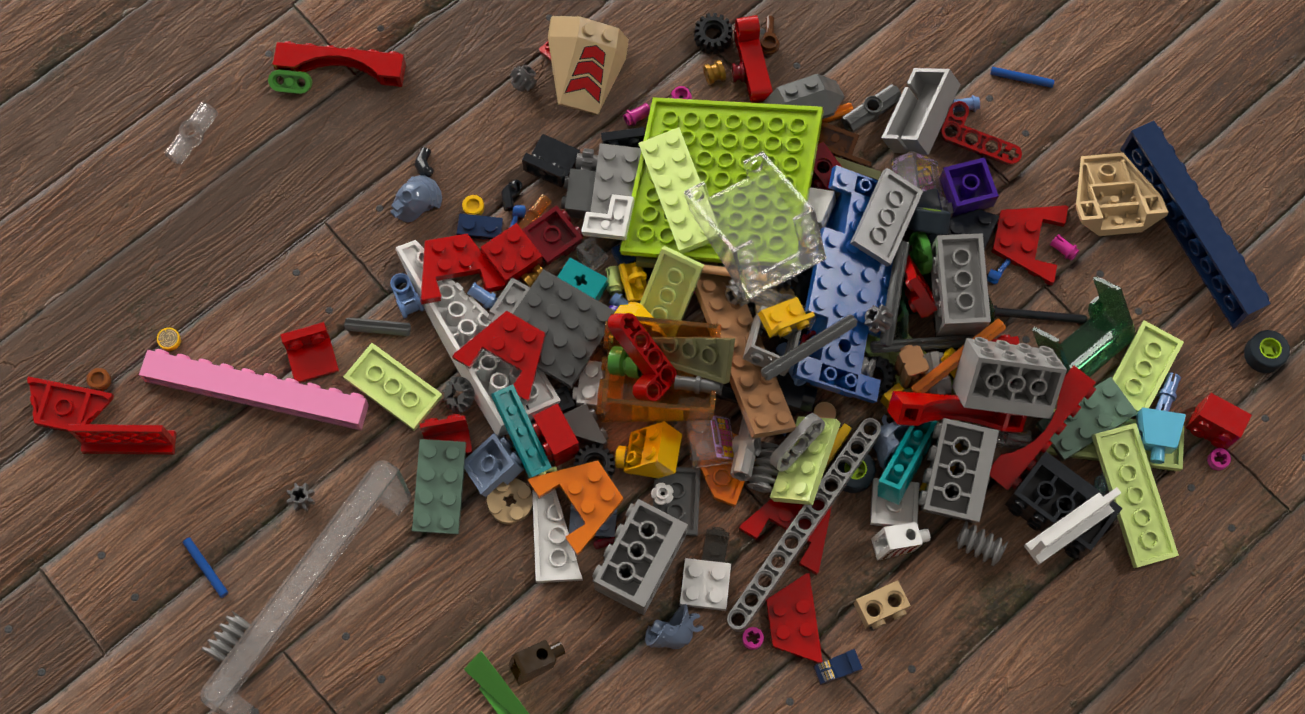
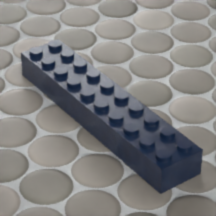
M1154 120L1132 130L1120 150L1163 197L1168 210V215L1164 217V220L1233 330L1255 320L1271 304L1268 294L1257 283L1255 274L1249 270L1243 255L1238 253L1234 247L1232 238L1222 228L1220 219L1213 214L1209 202L1199 192L1197 183L1190 178L1186 166L1176 156L1174 147L1164 137L1163 130L1157 126Z

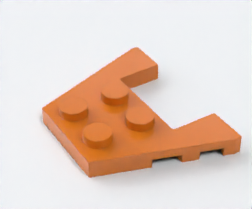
M599 461L528 479L529 484L539 499L560 486L585 524L565 537L577 556L623 501L622 495Z

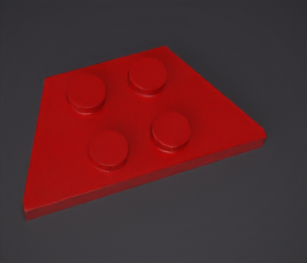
M29 376L27 378L31 392L30 401L33 406V420L37 426L69 432V424H91L114 399V395L108 392Z
M806 573L766 600L772 648L787 651L792 655L800 658L803 657L819 664L823 660L810 573Z

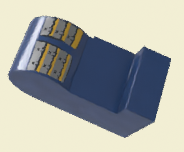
M855 649L814 666L820 685L859 673L863 669Z

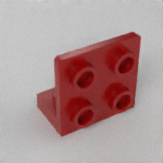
M324 322L280 334L282 343L287 351L294 380L301 383L339 371L330 335Z
M453 414L449 415L447 419L438 420L437 418H430L425 420L424 423L419 424L424 439L466 442V455L473 453L469 427L465 416Z

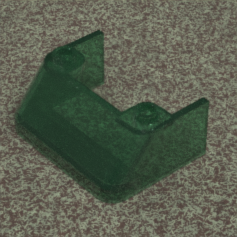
M1095 276L1093 281L1098 296L1089 304L1088 313L1090 319L1063 342L1037 327L1032 329L1038 347L1046 346L1053 349L1067 369L1066 374L1074 365L1090 377L1133 340L1135 327L1121 287Z

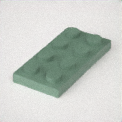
M1112 377L1095 386L1096 391L1088 400L1084 397L1079 403L1082 408L1074 417L1069 415L1064 421L1067 426L1058 436L1054 433L1050 438L1051 446L1062 462L1092 444L1093 439L1091 435L1115 429L1138 414ZM1043 418L1037 422L1036 425L1042 433L1052 418Z
M420 439L412 525L413 532L459 534L466 442Z

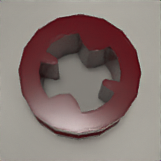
M732 63L733 83L737 80L744 82L743 63L739 65Z

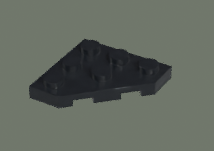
M977 209L950 218L948 234H930L927 237L932 246L938 235L983 233L985 251L998 223L999 216Z

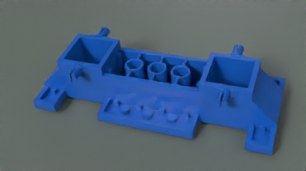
M836 165L832 168L828 188L840 192V195L826 226L821 228L805 307V313L813 312L815 317L813 318L812 326L808 327L807 334L815 330L817 335L850 314L856 318L857 326L796 363L792 377L850 398L855 397L875 403L878 399L881 380L863 375L861 370L868 334L880 338L881 331L875 334L869 330V326L864 324L866 321L865 314L873 305L878 308L881 304L886 305L893 261L891 265L886 267L850 244L878 181Z

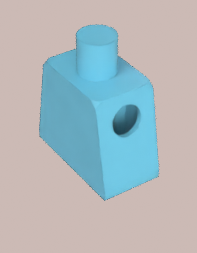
M1142 407L1137 412L1136 424L1144 449L1151 451V463L1162 464L1165 460V453L1172 454L1178 447L1186 414Z

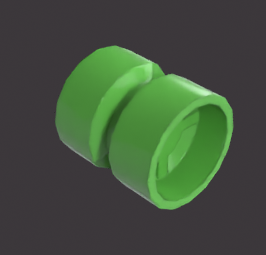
M622 346L612 347L608 356L609 373L617 376H625L627 374L630 378L639 379L643 375Z

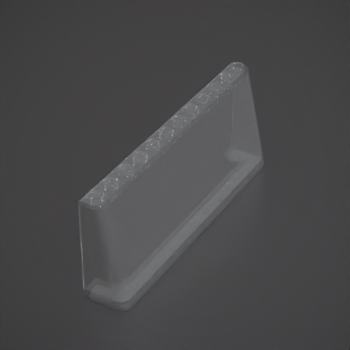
M378 461L369 469L203 686L200 698L207 707L217 714L251 713L254 706L236 693L379 504H382L399 516L412 499L403 476L397 467L387 461Z

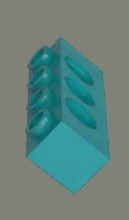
M929 421L919 426H909L879 479L878 497L899 505L935 438H932L938 421Z

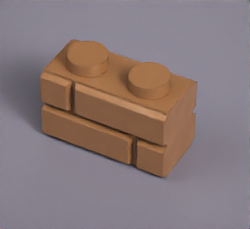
M918 345L902 347L894 365L897 376H900L901 386L904 389L912 387L929 370L926 358H923V351Z

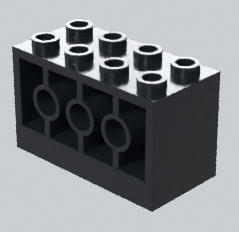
M1045 452L1005 505L1013 515L1021 516L1025 519L1030 528L1043 532L1100 491L1048 452ZM1112 501L1109 505L1114 512L1063 547L1065 553L1072 559H1078L1079 561L1092 551L1120 513L1122 507Z

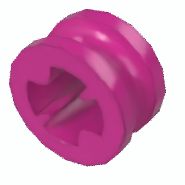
M1217 448L1208 455L1207 462L1210 468L1219 471L1230 464L1231 456L1225 449ZM1217 456L1222 457L1224 461L1221 463L1220 461L1216 462L1214 458Z
M756 627L746 629L742 636L744 646L750 650L758 649L764 639L762 631ZM749 633L759 636V639L756 641L758 642L757 644L747 641L746 638H749Z

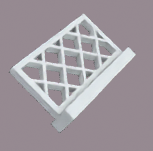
M1116 487L1104 497L1099 492L1026 543L1024 547L1038 565L1112 514L1114 510L1109 504L1121 494L1120 490Z

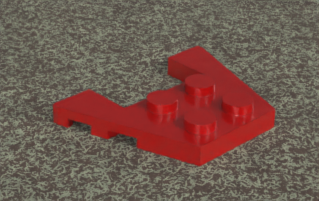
M1069 206L1001 210L992 253L1004 260L1009 259L1011 264L1019 265L1032 276H1038L1045 280L1044 283L1052 286L1055 281L1057 265L1035 260L1042 222L1064 227Z
M468 234L425 241L421 305L441 301L442 296L437 283L440 280L480 274L484 289L488 292L504 290L506 284Z
M505 311L456 351L452 358L471 369L482 350H486L522 371L513 385L519 398L529 402L546 334L514 314Z
M771 499L742 523L739 530L755 540L758 539L768 520L787 530L805 504L776 502ZM816 500L811 506L814 510L820 511L825 505L822 501ZM832 506L808 539L807 543L810 545L799 563L800 566L815 575L820 570ZM802 519L798 523L799 527L803 530L809 529L812 525L807 519Z

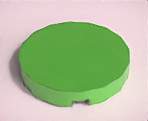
M912 232L908 241L909 246L912 245V251H909L910 257L920 273L927 275L931 272L933 263L930 241L924 232Z

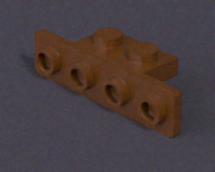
M822 122L818 144L824 142L829 150L834 153L835 157L845 160L848 158L853 160L854 163L871 167L872 162L852 155L860 135Z

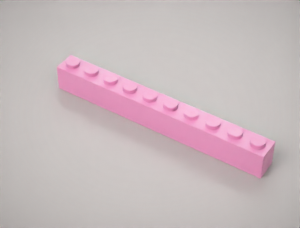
M156 349L155 351L147 350L139 373L144 382L357 430H362L369 406L366 398L358 393L348 395L343 394L341 390L336 388L325 390L321 389L317 384L307 383V385H303L291 378L281 380L277 379L275 375L268 373L258 375L253 370L243 368L242 371L236 370L228 364L213 365L211 361L206 359H199V361L191 360L189 356L183 354L173 356L161 349Z

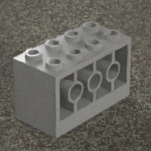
M983 233L938 235L931 246L933 257L931 269L932 293L938 309L934 312L936 337L977 335L991 322Z
M975 337V339L966 338L952 388L964 408L1051 419L1067 369L1053 349L1046 346L1036 348L1025 343L1014 345L1003 340L993 342L982 337Z
M943 418L936 424L932 438H935V443L929 448L927 460L931 461L930 467L925 469L922 483H926L925 491L922 490L919 493L918 505L921 506L920 511L971 523L980 522L999 430ZM958 443L964 448L961 452H958L955 448V445ZM954 465L959 470V473L955 475L950 471V467ZM949 487L954 492V496L950 498L945 493V490L949 489Z
M638 499L635 505L630 504L625 514L627 516L625 524L618 526L614 535L616 537L614 544L608 545L603 555L605 557L602 566L598 564L592 577L596 591L645 615L686 537L688 524ZM650 533L652 536L646 537L644 534ZM639 553L641 556L634 557L633 554ZM628 573L630 577L623 578L622 574Z

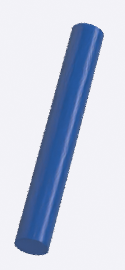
M993 66L990 71V75L1050 88H1053L1054 80Z
M190 537L186 538L182 543L220 598L225 597L229 592Z

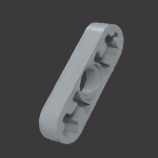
M814 413L807 415L772 453L770 463L779 471L787 470L823 431L825 427L824 420ZM801 438L800 442L794 446L797 440Z

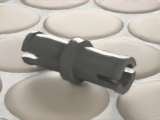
M676 375L674 383L675 390L694 391L695 394L702 392L721 395L723 383L703 379L701 376L694 378Z

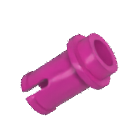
M644 103L631 111L627 110L626 114L623 115L628 126H635L636 122L649 116L650 107L647 103Z
M1059 234L1050 243V246L1062 253L1066 260L1072 261L1079 253L1077 245L1073 246Z

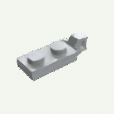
M511 278L489 311L487 320L491 321L489 324L505 311L513 314L530 287Z

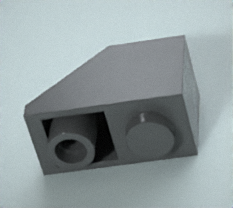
M585 403L564 414L579 443L592 446V444L600 446L601 444L604 446V449L607 448L606 440L609 439L608 434L603 427L599 428L596 422L598 417L593 408L589 409Z

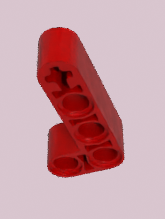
M757 15L736 18L734 25L735 43L740 63H743L744 79L751 103L763 102L773 92L759 39L760 24Z
M957 101L951 105L941 129V137L944 141L1005 165L1012 166L1020 161L1022 150L1019 146L964 125L969 114V107L965 102ZM962 107L965 115L956 117L953 114V109ZM947 127H954L957 135L948 137L945 134V129ZM972 134L977 138V143L969 145L965 142V137ZM988 142H993L997 146V151L989 153L985 145ZM1004 146V152L1009 153L1011 150H1014V155L1017 158L1009 160V155L1002 153L1001 157L997 155L1001 151V147Z
M632 313L612 314L607 322L608 329L643 374L633 386L634 397L640 401L659 400L675 382L677 375L675 368L635 315Z

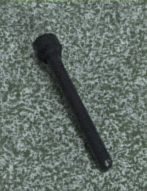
M989 302L991 319L998 316L1071 323H1086L1088 320L1086 315L997 308V305Z

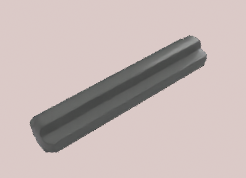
M346 318L344 324L347 331L409 336L411 332L410 323Z

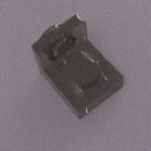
M720 527L707 529L702 560L725 563L730 533L725 532V529Z

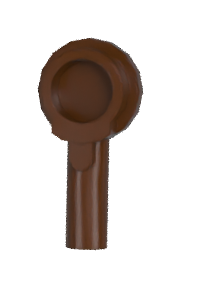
M773 16L766 17L765 33L760 39L762 51L768 55L776 53L780 46L776 34H774Z

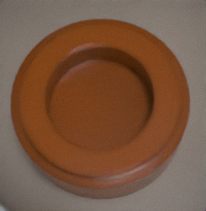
M95 368L88 373L87 384L93 390L104 391L111 384V376L105 369Z

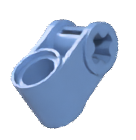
M403 273L394 275L390 284L403 318H407L408 314L415 311H423L424 307L421 305L418 293L415 292L410 278ZM399 283L407 284L404 289L396 288Z

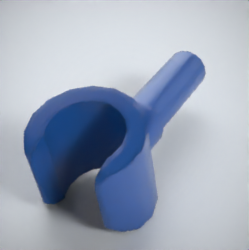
M515 205L513 207V218L510 227L518 222V217L525 218L526 208L524 205Z
M1006 259L998 271L990 269L987 281L997 284L1003 271L1011 261Z

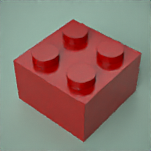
M517 223L481 246V252L504 280L506 286L511 278L520 282V277L525 273H532V268L536 265L544 266L541 253Z
M1210 392L1196 406L1186 429L1190 430L1196 437L1209 440L1213 446L1227 450L1241 438L1252 414Z
M558 403L533 415L534 424L532 426L539 441L543 443L542 446L549 462L553 461L555 467L578 455L579 442Z

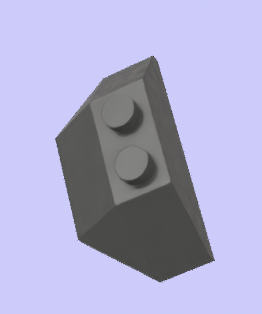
M814 74L777 87L763 103L823 107L822 119L835 114L845 96L837 81Z

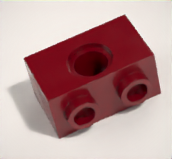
M824 142L818 144L812 185L817 189L835 191L828 188L831 171L836 165L842 166ZM823 168L827 173H820L817 169Z

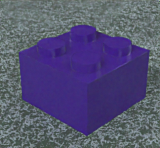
M985 157L944 167L939 177L948 203H952L954 213L951 214L953 217L977 209L982 210L994 207L999 197Z

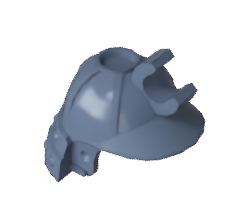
M425 175L412 176L398 190L391 205L393 209L390 213L395 218H399L404 222H412L423 212L432 210L434 206L440 208L442 203L441 190L433 179Z
M887 415L882 417L883 425H881L880 436L873 446L877 453L880 467L884 470L910 426L897 425L895 421L888 423Z
M683 604L677 609L669 622L655 620L652 627L648 626L645 642L647 646L651 648L667 647L679 649L688 645L693 637V631L699 632L704 629L702 625H693L694 619L699 618L700 615L697 613L689 615L687 604Z

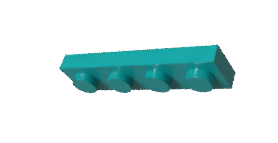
M512 384L492 393L491 397L528 477H534L552 468L514 385Z

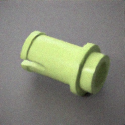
M618 266L606 268L605 271L608 278L607 291L610 295H614L616 292L618 294L623 293L624 286L621 284Z

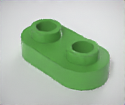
M279 69L269 75L268 83L275 91L302 94L311 89L312 78L306 72ZM279 76L283 77V84H280L278 82ZM300 78L304 79V86H301L299 84Z

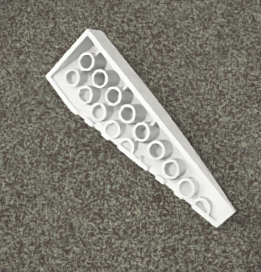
M414 240L396 247L395 250L421 300L424 248ZM452 279L437 281L442 296L441 301L422 305L461 377L470 381L474 389V399L494 433L500 437L509 434L491 394L514 384L522 371L484 349L471 369L452 358L456 351L485 329L491 321L487 320L489 313L472 296L469 297L458 282L455 283ZM539 369L536 370L529 402L520 398L530 421H532L533 415L561 401L544 372Z

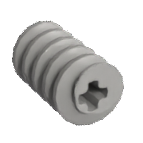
M761 442V452L754 461L753 475L748 479L749 483L746 484L749 488L763 493L772 492L773 488L769 485L775 483L776 479L772 478V476H777L779 471L770 463V457L779 445Z
M965 521L956 539L958 542L957 549L960 550L966 545L967 554L974 549L975 558L982 553L983 562L992 558L991 566L997 564L1006 549L1008 541L1002 546L1001 537L993 541L994 534L990 533L985 537L984 529L976 533L977 526L973 525L968 529V521Z
M233 611L232 613L235 617H225L229 624L221 623L219 625L223 632L215 631L213 633L217 640L208 639L207 642L211 648H201L218 662L224 661L228 663L230 660L226 654L235 655L236 653L232 646L241 647L242 645L238 638H248L244 630H254L251 624Z

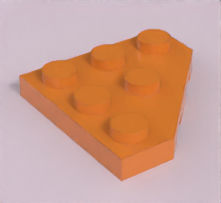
M696 419L688 438V444L713 498L736 507L745 481H740L730 475L733 459L716 456V451L721 450V453L717 452L719 454H723L724 451L722 447H716L715 451L714 439L715 444L719 445L717 427H713L712 433L710 424ZM725 432L720 434V437L721 435L727 436V440L725 438L721 439L722 447H732L729 445V442H732V437L734 439L735 436H738L734 433L731 436V432L730 435H725ZM728 441V445H723L722 443Z

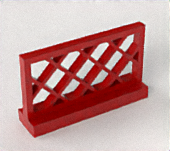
M69 424L68 431L81 443V452L83 454H175L176 432L175 430H166L163 425Z

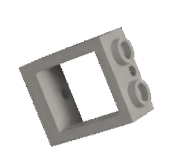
M763 305L753 318L742 358L761 367H765L781 357L755 346L759 329L766 330L758 316L761 310L767 308ZM792 329L791 333L783 337L788 340L784 354L798 346L802 330ZM790 368L780 373V375L785 376Z

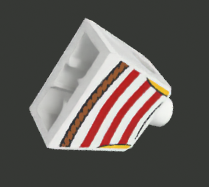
M913 522L884 527L871 540L878 561L914 552L924 542H929L931 537L928 528L919 529L917 523Z

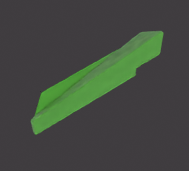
M482 651L479 652L464 670L481 686L479 690L497 714H529Z

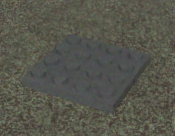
M543 269L513 314L546 334L537 369L567 387L572 388L610 331L607 322L609 317L615 313V310Z

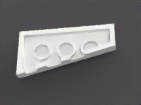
M554 489L540 499L532 490L536 583L583 581L575 552L565 538L569 535L556 490Z

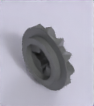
M452 377L450 381L445 382L446 387L442 390L444 392L442 400L446 402V408L451 409L453 412H465L473 403L474 389L466 378ZM456 391L463 392L458 398H453Z

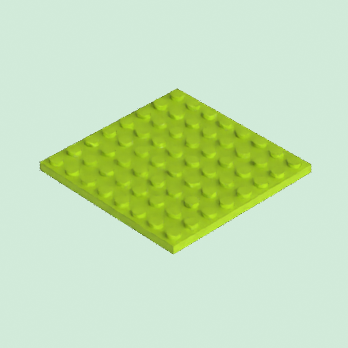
M653 97L643 141L678 127L680 128L722 235V239L683 253V255L695 261L796 269L821 130L823 107ZM641 151L631 196L634 197L635 202L627 238L622 240L620 252L621 255L658 258L664 246L679 252Z

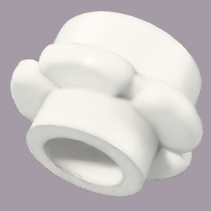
M658 483L652 489L651 496L654 498L655 503L659 505L668 504L673 500L672 494L674 490L670 485Z

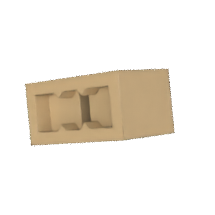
M898 580L856 599L853 603L865 629L872 626L873 630L885 625L886 619L893 617L896 620L907 614L906 610L911 606ZM895 597L899 602V606H890L888 598ZM867 607H875L878 610V616H870L867 613Z

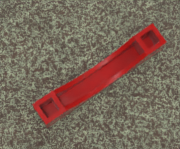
M285 41L284 43L277 42L273 67L274 70L307 72L325 66H346L367 73L381 85L402 87L406 62L404 54L395 51L387 53L374 49L366 51L353 47L345 49L332 45L324 47L311 43L303 45Z
M1073 365L1064 377L1057 408L1044 432L1027 446L1014 452L1001 454L991 466L989 476L1007 490L1010 487L1015 489L1023 480L1020 476L1025 469L1030 471L1037 463L1036 455L1040 451L1045 453L1051 446L1050 438L1054 433L1059 436L1065 429L1067 424L1064 421L1068 416L1074 417L1082 408L1079 405L1084 397L1088 400L1096 391V388L1093 387L1096 382Z
M893 391L887 410L897 425L919 426L929 421L946 418L977 423L1007 432H1022L1027 418L1025 415L964 408L957 395Z

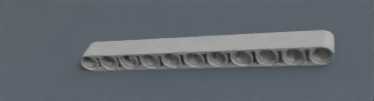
M868 418L860 424L821 480L814 501H822L825 505L824 508L816 511L811 505L805 504L733 606L727 616L728 624L732 630L741 632L749 626L874 446L881 432V425L876 419ZM866 426H873L877 432L874 435H867L864 432V428ZM859 444L863 447L864 451L860 454H855L851 451V447ZM847 463L851 469L847 473H842L838 470V465ZM827 482H835L838 488L833 492L827 491L824 487ZM807 519L812 525L809 529L803 530L798 525L799 521ZM795 538L798 541V546L794 549H789L785 545L786 540ZM775 557H782L785 560V564L781 568H776L772 565V560ZM762 576H768L771 578L772 583L768 587H762L758 583L759 579ZM749 595H755L758 598V603L753 607L745 604V599ZM741 614L745 617V621L741 626H735L732 623L734 615Z

